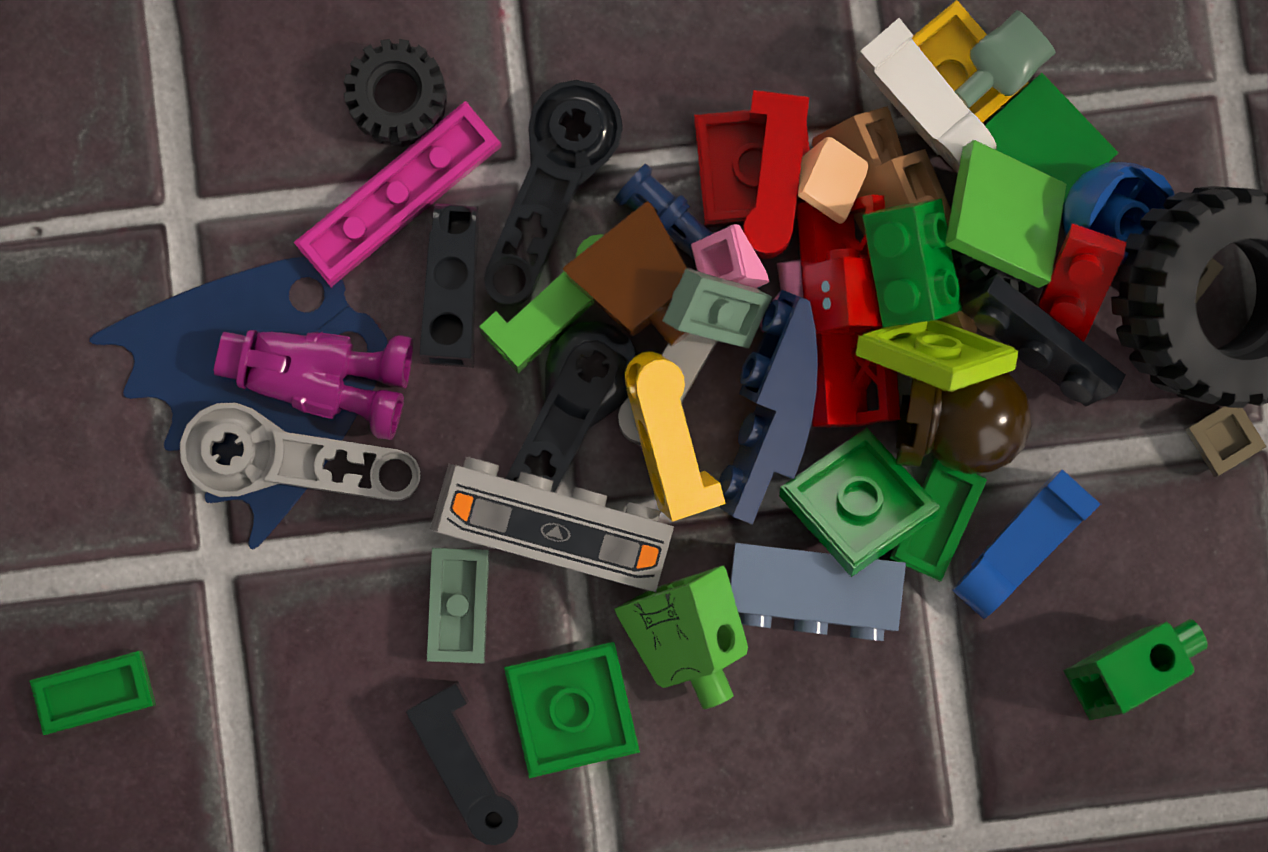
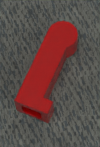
M753 90L749 122L765 124L755 208L746 216L743 232L758 258L773 259L781 255L788 247L791 239L810 97Z

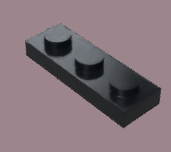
M997 274L968 290L961 301V311L974 320L975 325L982 332L996 337L1005 345L1015 348L1014 350L1018 351V358L1025 365L1043 373L1057 384L1068 398L1080 402L1086 407L1118 392L1126 374Z

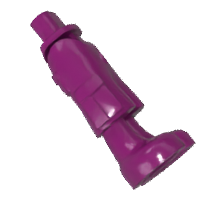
M249 330L246 336L223 332L216 356L214 375L236 379L239 388H248L258 394L291 403L293 408L303 413L307 412L333 419L335 414H339L341 409L356 413L370 422V430L376 438L392 440L404 405L403 394L389 390L373 391L345 385L343 379L346 375H352L405 389L411 372L413 339L397 335L388 341L383 351L370 353L354 351L350 337L323 332L298 335Z

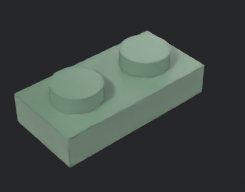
M686 268L679 285L673 293L672 301L663 322L679 331L749 348L772 297L757 288Z
M432 548L427 661L485 663L489 550Z

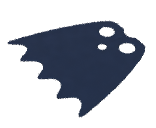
M306 257L272 262L205 283L139 311L95 333L90 338L92 344L123 346L132 353L135 363L123 391L124 397L129 399L158 398L170 406L172 424L164 442V448L168 451L180 450V441L186 425L199 411L216 403H238L252 408L288 433L340 441L343 440L358 414L341 409L339 414H335L333 419L307 412L303 413L293 408L291 403L258 394L248 388H239L236 379L214 375L216 356L223 332L246 336L249 330L307 335V333L315 331L339 335L343 332L352 331L364 338L367 344V352L370 353L383 351L387 346L388 340L371 316L365 313H358L349 306L344 295L345 284L341 279L334 286L330 287ZM310 277L321 283L325 297L318 309L304 313L292 306L289 299V291L295 281ZM346 375L343 379L345 385L365 390H373L377 383L376 380ZM226 434L223 443L213 444L212 455L218 454L221 456L217 463L230 465L232 457H242L244 445L243 443L240 445L235 443L238 436ZM276 484L241 496L219 497L206 492L205 501L207 503H218L229 500H243L248 503L254 513L249 547L250 549H255L263 543L282 521L307 488Z

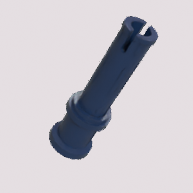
M645 163L623 186L613 201L618 206L626 204L632 211L637 210L649 201L672 242L695 262L691 244L713 233L687 211L690 208L687 204L688 200L682 195L675 197L651 175L653 169Z

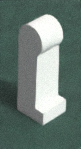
M898 18L860 51L856 63L937 155L940 154L958 173L963 146L976 140L996 149V143L985 125L967 108L912 40L913 34L902 20Z

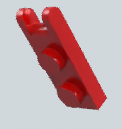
M1072 223L1054 263L1051 282L1044 286L1036 305L1084 342L1124 257L1127 242Z

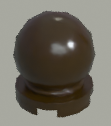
M1008 372L950 392L912 377L910 396L902 395L896 448H899L900 451L897 454L896 464L919 467L924 455L930 452L944 467L964 474L992 472L1011 463L1025 448L1032 427L1030 405L1025 392Z

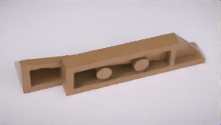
M888 106L855 115L812 139V146L814 147L826 137L834 138L867 161V174L856 198L872 194L884 195L885 208L942 198L945 217L949 226L951 209L926 150L923 149L903 155ZM865 211L854 214V219L863 235L866 233L862 216L865 214ZM954 262L955 270L959 268L957 262ZM965 277L958 280L960 301H962L966 293L963 290V287L968 282ZM962 311L937 319L976 334L977 326L974 320Z

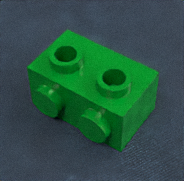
M942 198L893 206L862 215L883 328L933 321L962 310L952 251L950 247L945 245L948 224Z

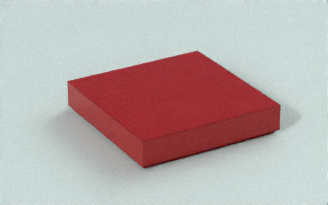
M750 110L694 115L704 224L706 228L744 224L746 216L755 208L765 124L749 122ZM807 122L802 156L810 151ZM798 194L794 219H798L797 203L805 202L798 197Z

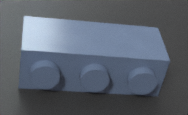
M735 543L733 547L730 585L742 625L771 628L772 618L794 620L793 631L827 635L828 624L850 626V638L884 641L885 631H899L906 563L877 559L851 577L831 554Z

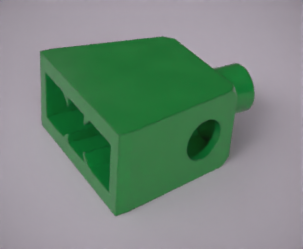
M1189 619L1174 628L1166 621L1142 628L1063 671L1089 720L1110 717L1130 711L1194 673V667L1189 658L1206 650L1208 643L1202 629L1194 620Z

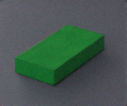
M934 457L921 487L940 506L938 517L896 545L888 559L906 563L905 567L941 582L987 479L977 474H964L944 467Z
M143 651L29 680L43 735L156 706Z

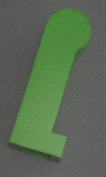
M593 235L585 239L578 247L576 257L604 235ZM563 272L508 323L495 311L479 326L480 333L519 374L554 342L562 331L569 328L583 315L594 302L573 285Z

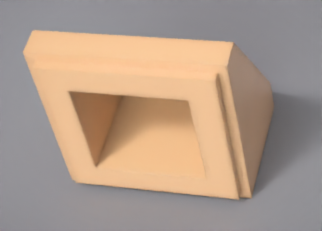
M824 138L802 156L798 197L835 222L843 223L847 219L868 170L867 161L834 138Z

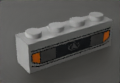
M467 456L463 467L448 464L430 527L431 530L656 592L674 526L658 522L661 511L628 502L626 512L617 511L605 507L606 495L574 487L572 498L551 492L552 480L520 472L517 483L496 477L499 465Z

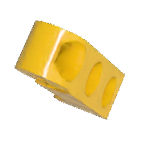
M642 352L635 356L627 366L625 384L658 509L671 521H676L726 504L720 482L706 471H699L680 401L685 388L684 375L681 369L672 361L656 352Z

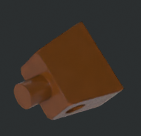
M649 201L640 206L562 268L566 277L573 285L632 337L650 323L656 327L671 347L690 334L679 331L663 322L672 301L673 293L682 279L686 266Z

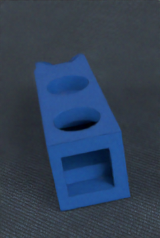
M1063 469L1055 472L971 564L972 567L959 580L952 591L983 619L987 618L1101 504Z

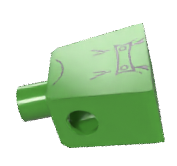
M724 565L658 586L656 592L647 590L614 609L657 685L666 688L691 681L702 709L719 705L734 696L723 668L745 656L748 644Z

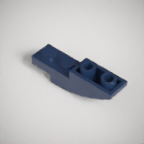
M781 290L778 300L775 299L769 304L763 316L762 330L764 334L757 351L747 357L742 367L740 382L743 385L739 394L757 403L754 413L748 414L744 419L738 436V442L741 445L733 464L728 465L724 469L719 479L726 504L718 507L732 517L751 524L755 520L774 472L792 479L795 478L805 450L813 418L817 390L818 355L811 303L807 299Z

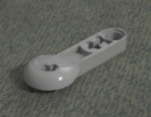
M216 403L199 411L186 425L180 441L181 463L188 478L202 491L219 497L241 496L276 484L387 501H402L410 497L417 490L420 483L418 463L407 452L398 449L288 433L254 409L238 403ZM226 434L238 436L235 443L237 445L243 443L244 452L242 457H232L230 465L217 463L221 456L218 454L212 455L213 444L223 443ZM337 451H343L347 453V461L349 463L365 466L363 455H375L376 458L370 470L372 488L358 487L363 475L345 474L342 483L333 482L332 473L323 468L325 460H334ZM390 460L404 461L412 471L410 484L398 492L385 489L379 481L381 467Z

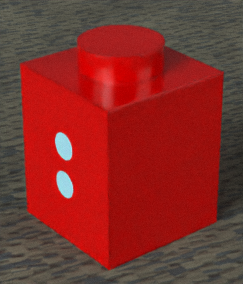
M860 249L830 250L826 252V261L804 266L806 299L811 303L816 334L851 335L883 328L870 258H861Z

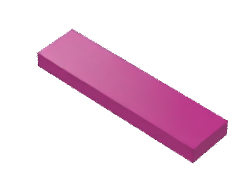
M465 101L294 243L330 287H332L501 148V142Z

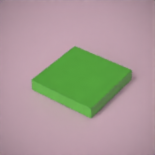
M973 140L963 146L945 245L1040 288L1051 282L1067 184Z

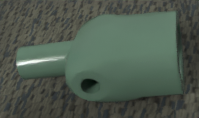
M1016 10L1002 25L986 35L970 50V58L977 71L954 92L967 108H970L992 87L1005 96H1012L1029 81L1038 68L1056 54V51L1035 24L1021 11Z

